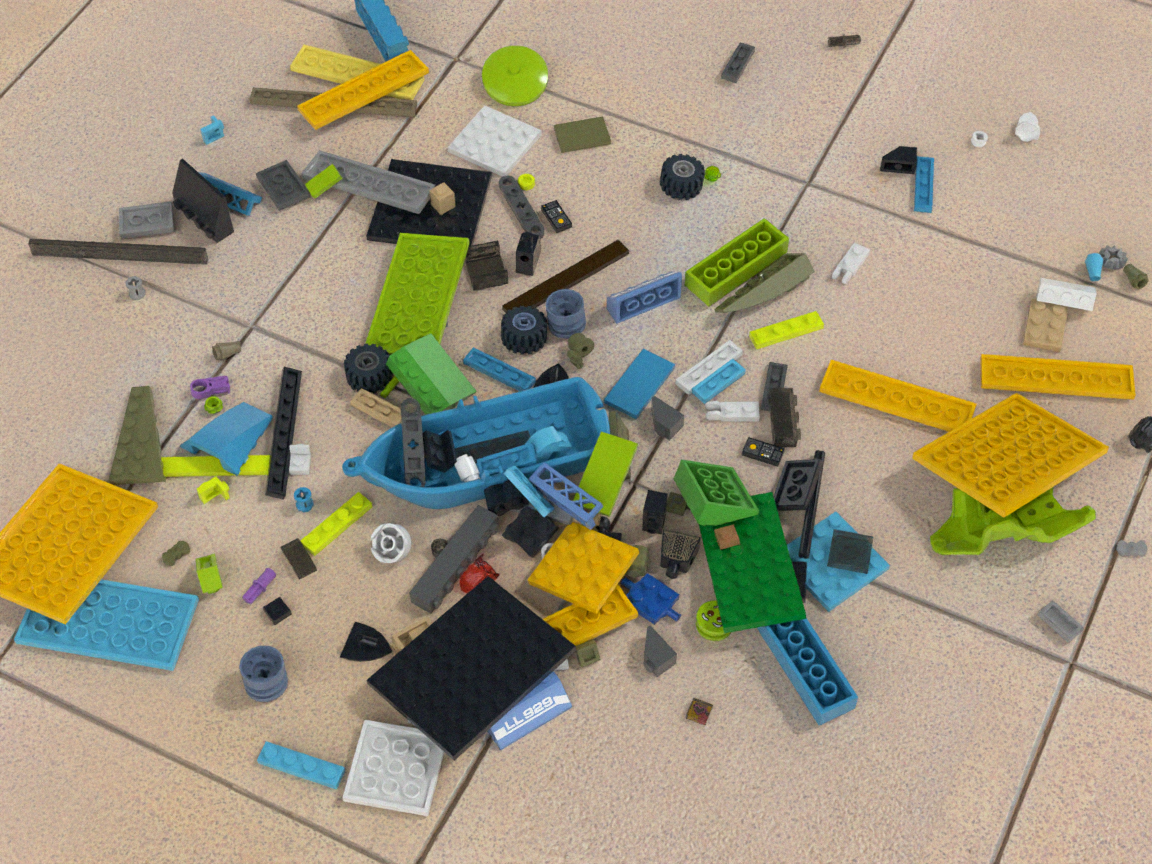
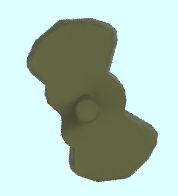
M178 541L171 549L162 554L164 564L173 566L176 560L181 559L183 554H189V544L185 541Z

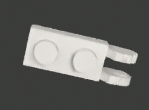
M854 242L836 267L832 278L836 280L842 272L845 274L842 278V283L847 284L868 257L870 249Z
M709 401L705 404L707 410H713L706 412L707 420L751 422L759 421L760 418L759 402L720 403L718 401Z

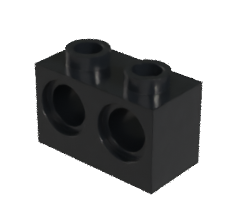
M648 490L643 508L642 531L662 535L667 513V493Z

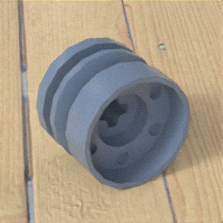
M570 289L553 292L545 303L550 332L556 337L564 339L569 338L574 333H582L586 326L583 297L580 293Z
M260 645L251 648L243 655L239 668L246 693L251 699L259 702H269L283 695L288 686V677L282 654L276 648Z

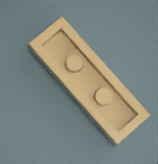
M362 388L350 401L351 406L391 427L401 423L400 408Z

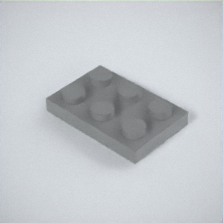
M172 201L119 208V234L121 239L174 232Z

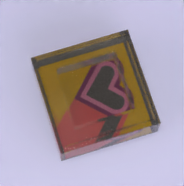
M693 697L686 714V719L706 726L713 709V704Z

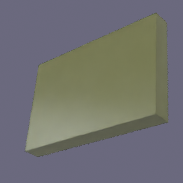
M603 116L554 125L561 153L611 144Z

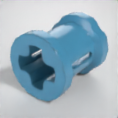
M300 487L294 492L296 508L299 511L308 512L314 506L310 489Z

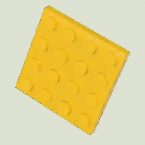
M572 522L571 525L568 524L530 575L528 583L531 586L597 614L639 555V550L631 545Z

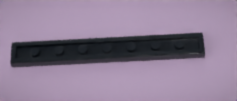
M285 366L282 369L265 490V496L283 500L286 496L291 457L290 445L293 444L302 371Z

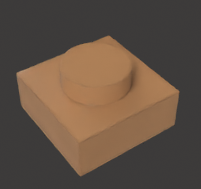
M734 525L714 530L720 549L740 544Z

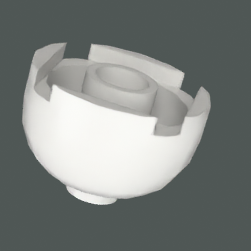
M393 523L382 524L374 530L371 536L373 546L371 551L380 562L395 563L402 561L411 550L410 534L401 525Z

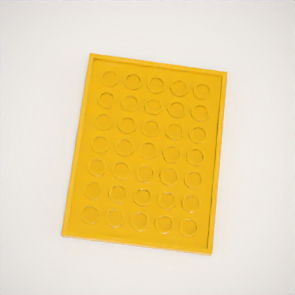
M1015 393L913 452L912 459L1000 516L1006 517L1108 452L1109 446L1020 394Z
M59 463L0 532V597L66 625L157 510V502Z

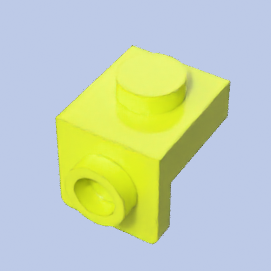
M217 476L196 488L199 499L203 504L219 494L226 501L230 499L228 485L225 481L221 482Z

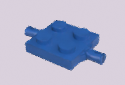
M648 573L636 583H633L626 577L622 580L621 585L630 590L626 595L643 618L654 625L667 615L676 622L680 619L681 614L672 609L673 605L679 600L680 594Z

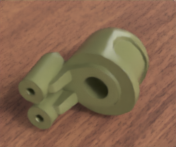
M574 333L568 339V348L570 350L567 351V356L570 358V362L578 369L584 366L581 357L587 356L595 346L594 342L590 338H586L582 333Z

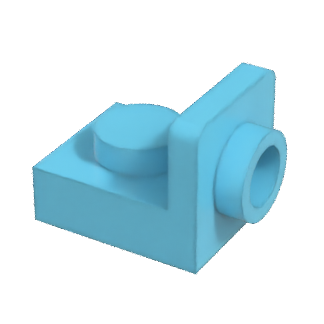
M214 115L210 117L212 123L200 129L206 145L224 137V125Z

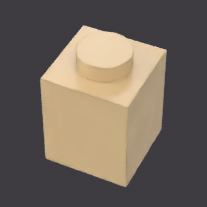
M445 183L429 190L431 205L441 215L455 207L454 192Z

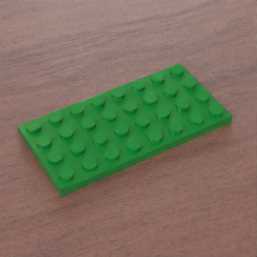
M772 492L751 496L759 510L758 515L717 526H704L698 523L724 633L806 619L804 604ZM734 525L740 544L720 549L714 530Z

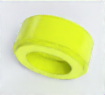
M522 174L518 177V185L522 190H531L535 186V178L531 174Z

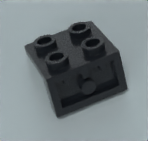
M527 506L519 512L518 517L512 523L507 525L502 536L507 540L517 543L530 557L534 558L558 531L559 527L548 516L543 517L537 509Z

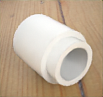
M465 454L456 459L457 462L454 465L462 482L480 479L479 470L472 456L468 457Z

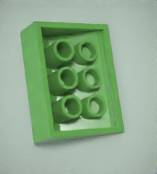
M432 334L405 345L391 354L387 360L386 365L411 397L420 403V408L425 415L453 409L458 405L459 400L462 399L464 401L477 392Z
M681 459L673 479L697 523L704 526H717L758 515L759 510L733 467Z

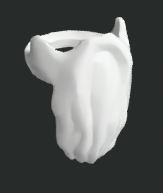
M1031 112L1024 113L1019 118L1015 135H1018L1025 142L1033 139L1038 140L1040 127L1037 117Z

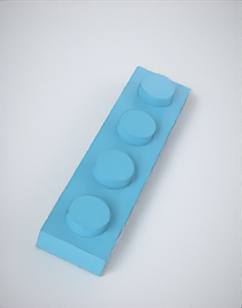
M267 741L257 759L258 764L336 790L345 773V767Z

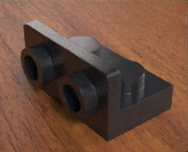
M427 430L422 433L423 447L428 468L445 473L454 467V464L457 462L452 433L446 430L439 435Z

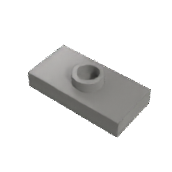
M1053 600L1038 613V616L1068 643L1084 629L1083 626Z

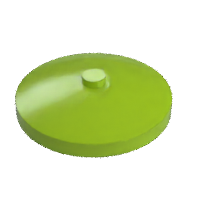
M507 46L496 50L487 58L482 69V83L487 94L496 102L507 106H523L537 100L545 91L548 84V68L544 59L534 50L524 46Z

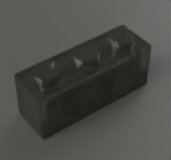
M770 388L768 399L773 445L782 448L796 447L797 441L801 440V430L797 428L799 412H795L797 395H794L793 388Z

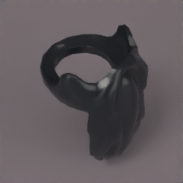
M1151 416L1142 418L1128 435L1131 445L1136 449H1144L1146 453H1150L1152 450Z

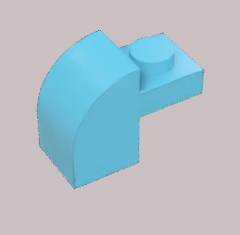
M553 426L537 431L525 443H532L534 445L537 462L547 461L554 451L569 452L572 448L567 436L563 432H557Z

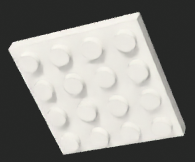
M484 106L448 146V152L503 177L511 172L540 138L542 132L540 129Z
M364 720L343 794V801L428 816L444 751L417 728Z

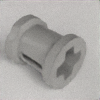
M136 276L128 278L126 287L129 289L130 298L133 300L142 299L145 296V289L142 287L141 278Z

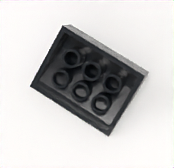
M182 158L179 161L172 192L173 204L177 210H181L187 219H191L198 229H202L209 239L212 238L218 243L234 233L226 197Z

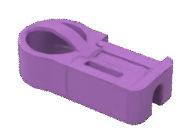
M228 376L192 381L190 384L191 395L196 399L211 397L213 394L226 392L230 394ZM197 386H204L206 390L201 392L194 391L193 389Z

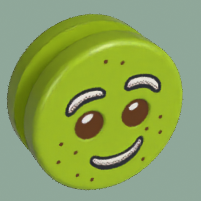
M716 600L705 602L699 607L696 614V629L703 638L710 641H720L731 634V632L724 633Z

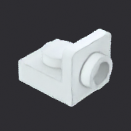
M290 445V475H309L311 464L309 445Z

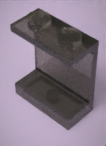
M498 240L468 247L465 263L473 291L509 284L508 271L504 269Z

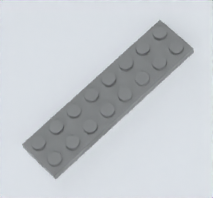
M321 150L317 152L301 173L304 179L311 180L333 164L343 178L333 185V188L417 214L422 211L430 200L429 190L436 187L431 183Z

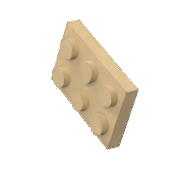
M1031 299L1023 345L1060 352L1068 306Z

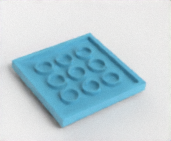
M836 511L814 526L808 559L798 556L801 536L787 544L791 561L807 562L806 589L828 612L885 573L890 567Z

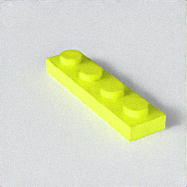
M817 311L750 331L749 337L757 350L824 329V323Z
M357 492L300 540L301 545L312 555L316 556L373 507L372 502L360 492Z

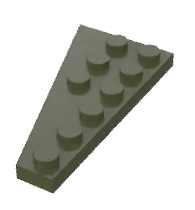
M150 386L131 388L109 477V482L112 485L166 482L163 474L164 466L161 460L159 433L156 427L157 420L154 414L153 393Z

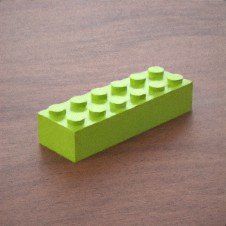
M763 218L685 272L684 286L710 307L788 252L789 238Z

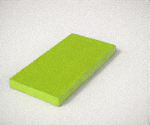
M601 432L579 488L603 504V508L598 512L599 514L610 517L638 448V443L605 432ZM576 492L573 501L580 500L579 493ZM592 503L583 504V508L590 511L595 507Z

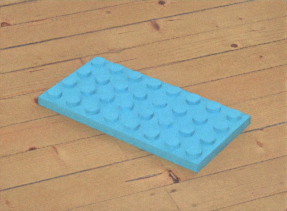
M101 579L66 625L27 608L14 641L20 645L174 671L199 598L197 595Z

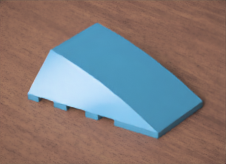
M243 402L212 420L183 442L180 447L194 455L199 450H202L218 458L224 470L238 476L240 467L248 460L249 452L256 447L257 439L259 436L262 437L273 417Z

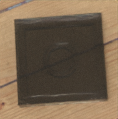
M834 529L827 567L868 574L873 536Z

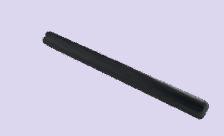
M820 450L815 451L814 459H821L823 465L808 510L805 511L798 554L800 558L808 559L810 555L825 460V452Z

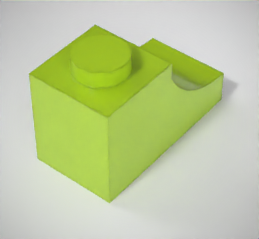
M211 554L196 558V571L202 592H207L208 594L218 592L223 588L216 555Z

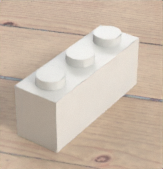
M1040 278L1036 297L1037 301L1092 311L1097 293L1094 287Z

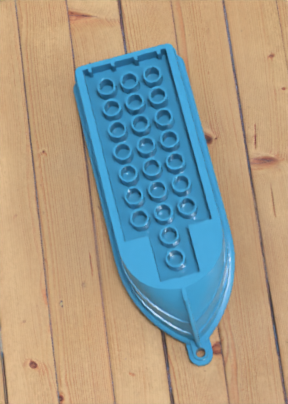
M573 377L481 402L477 396H473L474 404L464 406L461 399L458 402L457 408L421 416L422 433L427 430L441 435L446 430L451 431L457 458L465 454L468 457L472 456L477 468V459L525 445L529 438L537 431L553 426L557 432H563L567 436L572 448L569 452L554 451L549 459L544 462L564 477L585 472L600 433L610 434L606 410H597L604 406L600 397L591 385L581 377ZM401 423L385 431L375 439L362 456L349 458L342 465L345 475L349 477L361 475L367 482L382 487L401 499L428 509H448L486 499L484 489L509 480L504 474L505 471L502 466H499V474L489 476L487 470H484L482 478L462 482L455 466L444 473L428 468L426 458H424L425 487H420L421 483L418 479H412L410 485L405 484ZM411 441L410 445L408 446L412 448L418 445H415L414 441ZM537 462L536 464L518 469L529 479L543 462ZM545 470L539 478L542 480L551 479L550 472Z

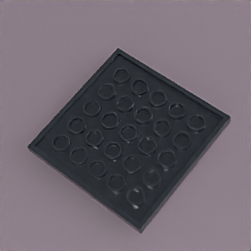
M391 159L388 171L431 183L435 186L445 183L454 192L455 207L441 215L431 205V200H429L422 211L417 214L377 201L366 235L367 240L397 244L400 233L468 238L470 243L467 254H471L492 179V172Z

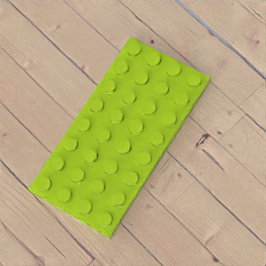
M400 233L365 344H376V347L381 346L383 350H387L388 355H391L405 345L429 334H432L439 344L441 343L470 242L468 238Z

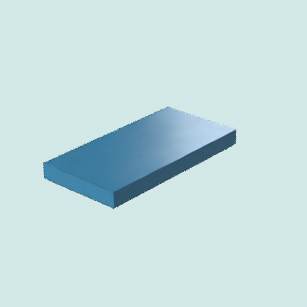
M642 349L606 396L604 403L637 419L675 369V364Z

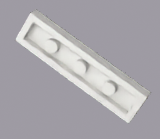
M729 340L678 377L676 385L686 394H691L693 387L732 358L737 360L742 356L743 350Z

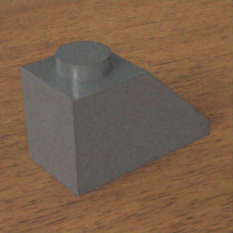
M656 396L652 397L651 410L654 431L659 436L665 437L670 441L684 426V415Z
M650 625L647 627L643 664L649 673H653L658 677L676 664L677 653Z

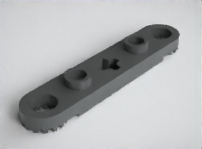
M512 176L501 177L499 179V188L523 230L532 233L533 230L537 229L540 232L532 234L539 235L540 239L543 238L545 234L544 226L515 178ZM504 183H511V185L505 186Z
M407 398L400 407L405 484L410 485L412 479H418L421 483L420 487H425L420 403L416 399ZM412 404L415 406L416 411L409 413L405 410V406ZM411 441H414V444L418 445L416 446L415 450H412V448L408 446L410 445Z

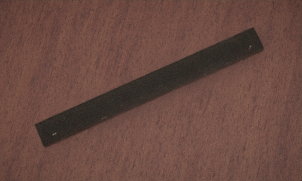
M29 239L28 243L33 256L207 265L209 260L206 248L48 239Z

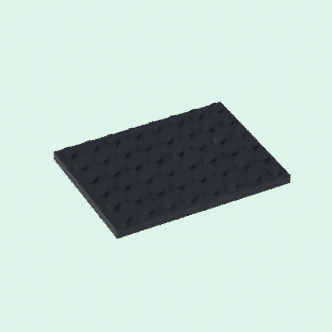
M487 576L366 681L374 691L455 761L576 651V646L492 578Z

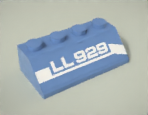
M671 271L651 280H646L636 286L629 287L621 292L611 294L607 297L606 309L616 324L677 300L681 298L682 274L681 272Z
M553 671L488 730V733L500 750L572 708L565 689L555 672Z

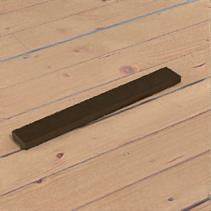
M618 239L502 305V310L506 313V311L512 310L513 307L519 308L520 306H531L534 309L545 303L553 292L573 287L627 256L629 250Z

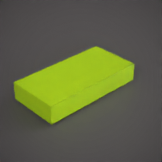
M331 164L308 181L305 186L312 197L316 199L343 178L336 167Z

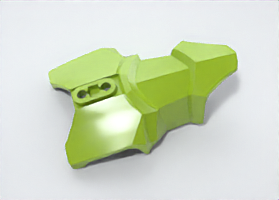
M1052 487L1008 516L1002 517L959 488H954L951 516L930 536L932 550L941 555H980L988 547L989 542L1013 537L1015 541L1026 538L1041 543H1052L1095 520L1096 512L1089 505L1075 510L1063 509L1054 498V487Z

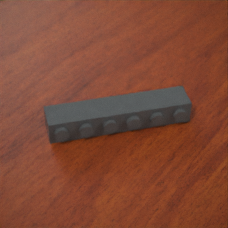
M480 505L474 509L409 592L411 603L430 614L435 608L438 609L444 596L453 590L454 583L458 578L461 579L464 576L466 568L476 560L478 552L486 547L491 535L497 533L500 526L498 515Z

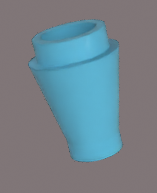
M1092 253L1087 255L1085 264L1090 280L1099 281L1101 279L1103 258L1098 253Z

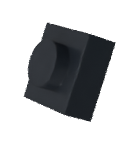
M281 597L263 607L264 612L274 625L292 615L291 610Z

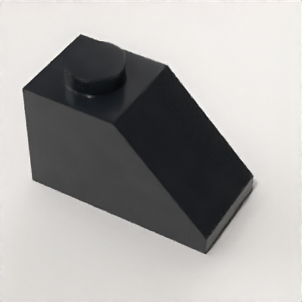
M899 146L884 155L881 160L880 171L914 174L917 164V147Z

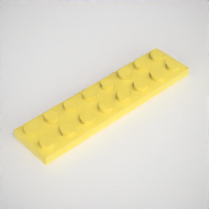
M304 44L291 63L290 69L293 72L342 84L380 64ZM424 76L394 90L386 96L413 100L425 80Z

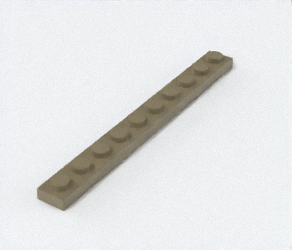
M253 87L249 100L250 104L297 108V105L322 93ZM379 98L353 112L415 117L417 100Z

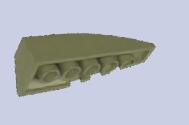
M787 253L757 274V279L749 280L746 283L747 287L738 289L735 292L736 296L727 298L714 310L716 313H727L759 305L786 291L794 290L798 283L808 280L815 271L806 253Z

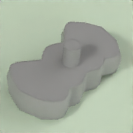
M1120 540L1117 543L1116 550L1120 556L1132 555L1136 557L1139 555L1143 557L1147 553V545L1142 540L1137 543H1127Z

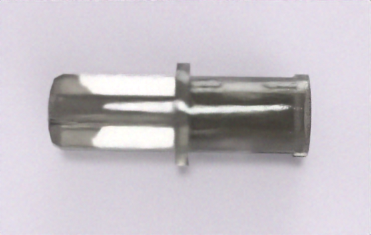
M843 34L842 36L828 37V47H846V45H858L861 43L860 35L845 36Z

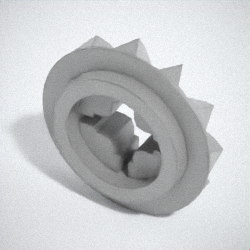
M1107 245L1105 248H1101L1099 252L1103 258V266L1108 269H1121L1127 263V253L1122 252V248L1117 249L1115 245L1112 248Z

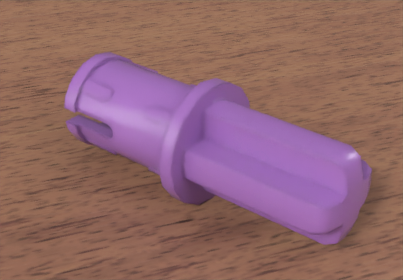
M266 568L261 576L252 582L253 585L243 595V600L246 603L252 604L262 592L266 591V587L276 577V573L272 569Z

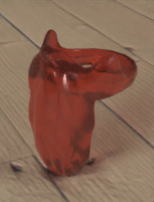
M484 554L480 555L461 575V591L469 593L487 576L494 581L500 576L491 565L482 559Z

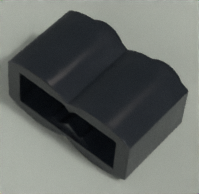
M510 480L484 489L488 510L498 516H502L510 510H520L529 504L527 498Z

